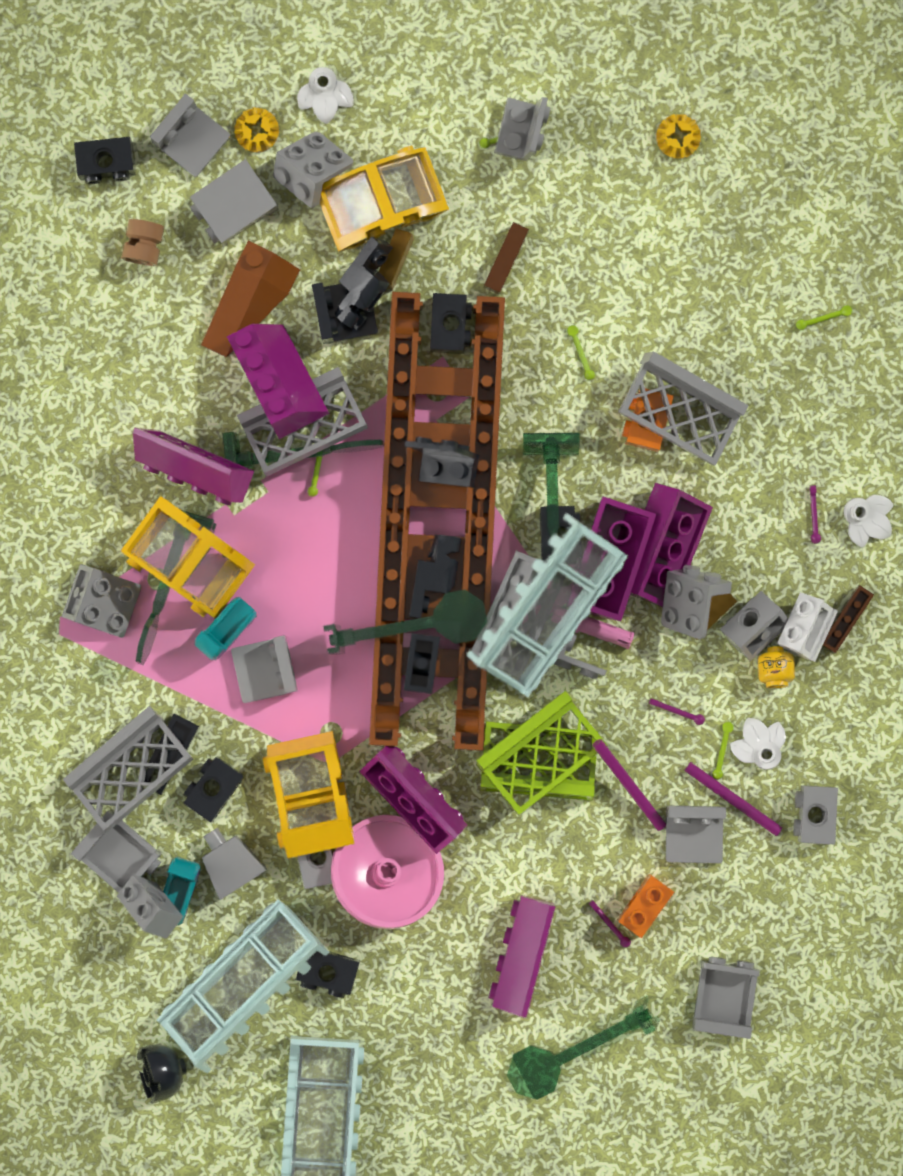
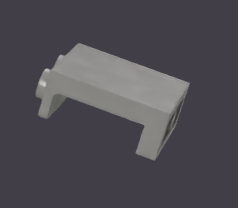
M246 159L190 196L193 202L190 209L199 221L204 218L209 226L205 231L214 244L219 241L223 247L228 244L227 241L265 215L269 214L270 216L279 210L276 202Z
M108 810L102 817L103 820L107 822L114 816V812ZM123 820L107 833L97 823L71 853L72 856L78 861L84 862L118 893L133 874L143 877L147 872L151 875L161 864L158 860L161 853Z
M709 956V961H701L692 1024L693 1030L751 1039V1019L757 977L760 975V970L753 968L754 963L737 961V965L725 964L726 959Z

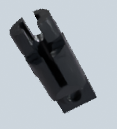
M371 236L339 280L349 292H346L338 309L335 311V315L350 328L354 327L358 330L367 319L364 310L372 312L374 306L389 285L386 278L377 271L386 262L388 254L393 249L384 240Z
M435 534L428 554L430 562L418 560L409 617L421 619L422 613L427 614L430 597L424 596L425 591L448 594L454 587L458 561L450 559L447 554L459 553L461 538Z

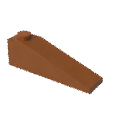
M248 240L201 346L227 357L233 351L227 336L251 324H259L288 296L300 269L277 254Z

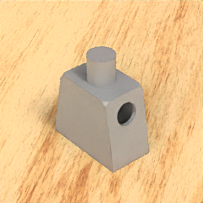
M217 827L203 836L212 851L202 857V860L220 900L267 870L266 866L237 835L226 841Z

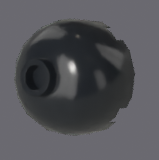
M161 1044L139 1048L137 1060L143 1059L144 1063L142 1067L143 1073L140 1071L139 1073L147 1098L152 1097L151 1103L153 1104L174 1096L182 1086L183 1075L187 1074L184 1059L178 1058L174 1050Z

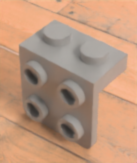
M313 132L277 152L273 178L292 192L299 200L313 208L320 203L323 183L353 166V159L320 132Z
M685 565L680 570L667 571L661 618L662 625L693 638L704 639L707 634L711 596L731 593L732 582L721 579V575L717 573L700 572L699 567Z

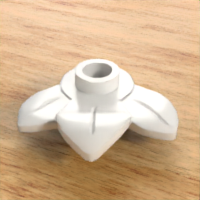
M319 67L310 74L309 83L300 88L297 101L299 109L313 107L317 118L327 124L335 116L338 106H353V95L348 84L337 80L335 73L331 69ZM320 76L328 78V84L324 87L319 86L317 83Z
M871 495L867 499L853 498L846 503L844 517L849 523L848 534L856 545L864 547L869 540V536L876 539H886L891 536V523L885 516L893 507L891 500L881 495ZM858 507L862 509V514L859 517L855 513Z
M747 718L743 726L744 739L730 743L731 751L743 763H755L764 770H771L777 767L781 761L780 749L786 740L784 728L779 722L767 728L760 720ZM770 751L772 752V757L766 760L762 758V753Z

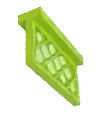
M564 691L476 761V766L488 777L517 815L520 816L598 754L595 749L592 751L578 750L580 735L592 736L595 741L602 739V737L575 706L568 693ZM569 711L578 719L577 730L561 728V718ZM558 721L557 728L550 727ZM581 724L584 726V728H585L587 731H581V730H580V729H581ZM544 731L557 732L555 747L538 746L539 735ZM560 733L577 734L575 750L558 748ZM536 738L535 745H529ZM522 748L534 749L533 765L516 763L517 752ZM538 750L555 752L553 767L536 765ZM558 752L574 754L573 766L569 769L556 768ZM514 755L513 763L506 762ZM578 755H585L577 762ZM500 766L513 767L511 782L499 781L492 772ZM516 767L533 769L531 785L514 783ZM536 770L552 771L551 783L547 786L534 785ZM556 772L563 773L555 779ZM503 786L510 787V794ZM514 787L530 789V798L521 807L513 799ZM534 790H541L533 797Z
M486 721L483 755L489 751L490 746L492 748L496 746L490 740L491 729L503 730L507 735H510L509 730L515 731L521 724ZM544 731L543 733L546 735L542 738L539 736V745L548 747L544 740L552 734H557V732ZM560 733V737L566 743L561 748L566 749L569 746L570 749L575 750L572 743L576 740L577 734ZM565 735L574 737L569 741ZM580 735V737H590V738H592L591 749L589 750V751H592V750L594 749V747H593L592 745H593V743L595 742V740L593 739V737H592V736ZM522 748L520 751L523 754L517 758L516 763L526 757L533 765L534 759L529 753L534 749L525 750ZM547 751L551 756L540 766H546L554 759V752ZM578 755L579 759L577 760V762L585 755ZM596 756L590 760V764L588 762L584 764L589 770V781L577 780L573 775H570V779H565L544 797L592 801L595 789ZM557 757V764H558L561 768H564V769H569V768H570V767L566 768V766H565V765L560 761V759ZM507 766L500 773L493 774L499 781L511 782L512 774L505 773L510 769L512 771L513 767ZM515 770L514 783L531 785L532 772L527 776L520 775ZM536 770V773L539 772L543 777L535 776L534 785H549L552 778L548 777L543 770ZM482 773L480 791L500 793L488 777ZM503 786L510 794V787ZM514 787L513 794L530 795V789ZM534 790L533 796H535L541 790Z

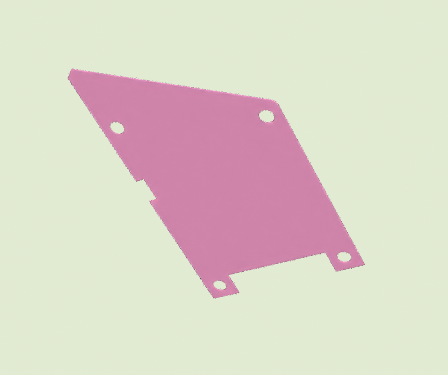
M444 357L430 365L434 367H450ZM416 394L414 422L437 423V419L470 397L446 396L443 400L436 402L430 400L427 395ZM387 395L361 412L368 426L367 429L323 451L317 482L318 494L315 497L309 496L307 490L312 483L317 453L262 479L261 481L268 490V493L236 515H233L228 506L224 505L199 522L202 525L199 531L202 527H205L256 564L227 605L235 597H241L257 612V617L219 659L211 661L194 645L196 637L201 631L206 630L215 618L209 614H206L204 618L190 608L193 604L169 586L161 591L153 590L147 581L150 572L144 568L141 572L131 568L120 576V578L141 585L137 602L123 638L71 621L62 616L60 617L59 635L281 742L320 734L322 726L329 722L337 723L343 732L341 740L336 743L339 758L365 741L370 736ZM355 416L342 426L350 427L359 423ZM410 506L409 534H439L465 537L466 509ZM496 507L490 608L515 552L518 551L528 555ZM187 530L145 560L156 568L164 569L170 575L198 536ZM210 547L182 587L196 597H199L227 557L213 547ZM576 557L575 564L567 565L577 572L581 557ZM552 578L551 581L548 583L547 589L550 587L553 578ZM573 581L567 586L560 587L549 614L553 612L556 606L560 607L567 602ZM540 604L535 607V614H538L541 607ZM527 615L522 620V624L528 620ZM404 619L403 647H410L411 634L415 633L440 637L438 649L459 650L461 622ZM286 636L298 691L243 703L231 649L271 640L274 637ZM402 675L401 698H403V702H400V716L455 678L434 677L432 694L405 691L406 676ZM324 751L308 754L326 762Z

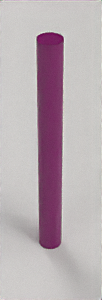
M602 739L595 741L592 745L656 830L661 831L666 827L665 821Z
M692 762L685 768L684 771L773 835L777 836L783 827Z

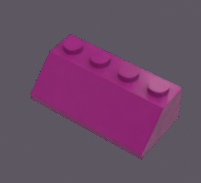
M251 324L227 336L278 439L329 414L283 324Z
M134 427L133 444L135 460L144 464L143 469L155 474H159L160 471L168 474L167 479L177 484L183 485L184 482L191 484V490L197 493L207 495L209 492L216 495L215 500L222 504L231 506L232 502L243 503L254 474L253 470L160 430Z
M659 483L654 484L645 510L655 513L656 517L630 595L663 608L667 571L680 570L685 565H691L713 509L712 506L680 489Z
M602 496L591 530L627 555V558L621 570L608 583L604 594L598 597L591 607L590 615L619 622L622 621L656 517L655 513ZM588 538L577 573L589 580L608 551ZM573 581L566 607H570L583 588L575 581Z
M385 746L359 771L436 854L451 843L466 828L467 824L461 813L451 808L444 800L443 794L438 789L433 788L425 780L424 774L406 760L405 754L400 748Z
M520 895L519 900L514 899L510 916L515 917L512 928H506L503 943L508 944L505 955H499L495 970L500 972L498 983L492 982L488 996L489 999H493L492 1007L527 1018L555 910L554 903L525 895Z

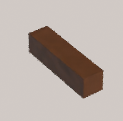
M514 222L512 223L487 277L484 288L500 295L529 232L528 228Z
M861 585L856 587L833 622L823 643L824 648L833 654L838 651L873 598V593Z

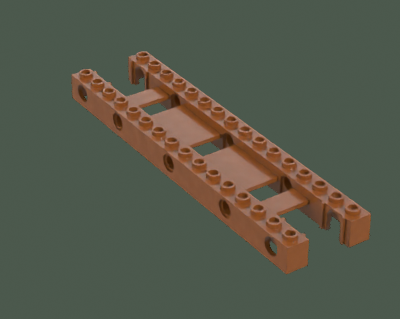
M392 292L369 745L398 746V738H401L402 733H399L400 702H403V698H401L402 675L406 676L410 648L403 647L404 619L461 622L459 650L438 649L435 677L458 678L457 700H454V705H457L455 736H452V740H455L454 749L483 750L487 671L477 666L467 654L469 651H472L490 610L505 297L477 296L476 304L473 306V313H476L475 339H472L471 348H474L473 368L417 366L418 345H421L419 320L420 311H423L420 293ZM416 394L472 397L470 424L414 422ZM416 437L432 439L433 442L441 443V440L456 441L460 445L469 446L470 452L479 454L474 488L418 481L423 453L405 447V441L415 442ZM410 506L466 509L465 537H459L461 538L459 553L447 554L450 559L458 561L454 587L448 594L425 591L424 596L430 597L427 614L422 613L421 619L409 617L418 560L430 562L428 554L435 536L409 534Z

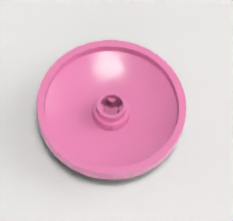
M373 816L353 826L355 844L336 848L331 862L332 885L341 905L358 921L380 929L405 927L422 918L434 906L443 887L444 865L441 853L438 852L436 854L400 816Z

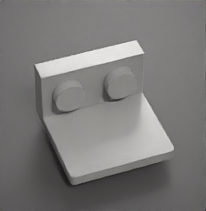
M186 93L150 135L154 145L194 177H198L230 138V133L196 106L195 101Z
M542 97L536 104L507 98L494 150L495 154L527 161L532 155L536 154L537 150L540 151L544 134H541L540 130L543 123H547L550 113V107L546 106L548 98Z
M80 564L62 617L123 638L137 602L141 585Z
M286 636L274 637L271 640L231 649L243 703L298 691Z
M573 635L572 639L564 645L554 665L568 670L572 665L581 668L579 674L592 679H597L598 675L605 676L607 671L564 655L565 651L570 652L572 650L577 635Z
M667 805L666 861L722 863L723 819H726V807Z

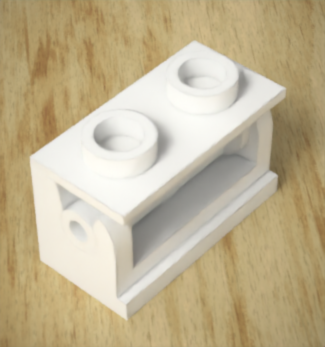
M800 592L777 644L793 655L815 662L838 611L825 603L824 600Z

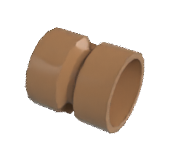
M129 219L126 231L129 241L124 243L121 259L146 266H157L160 250L156 246L162 243L165 227L150 221Z

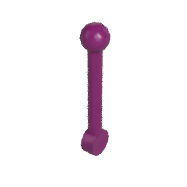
M810 485L813 529L810 539L812 543L818 544L821 541V535L818 533L816 485Z
M650 698L649 704L694 720L697 725H702L705 722V717L701 714L694 715Z
M591 900L588 904L619 938L620 945L624 948L631 945L630 938L624 937L599 906Z

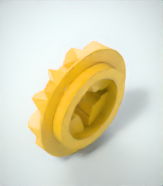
M253 107L243 111L236 120L234 133L238 143L244 149L250 152H263L271 148L277 141L279 125L275 116L268 110ZM262 119L261 129L265 133H257L253 140H251L252 130L246 124L255 126Z
M672 114L660 123L656 133L657 144L660 150L671 158H686L697 150L701 141V130L696 121L686 114ZM676 125L680 132L690 133L683 137L682 147L677 139L669 138L671 135H674Z

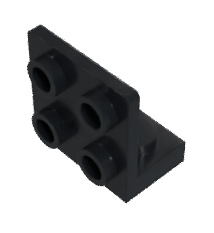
M323 282L312 284L323 344L376 335L378 333L374 309L372 312L364 310L367 319L358 330L354 327L346 326L336 317L335 311L338 309L346 292H349L342 284L325 287Z
M416 437L415 442L405 441V447L423 453L418 481L474 488L479 454L470 452L469 446L460 445L458 442L441 440V443L433 442L432 439Z

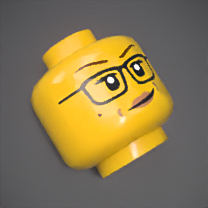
M782 646L768 647L767 652L758 657L759 681L766 684V688L788 687V683L792 682L795 678L793 654L784 652Z

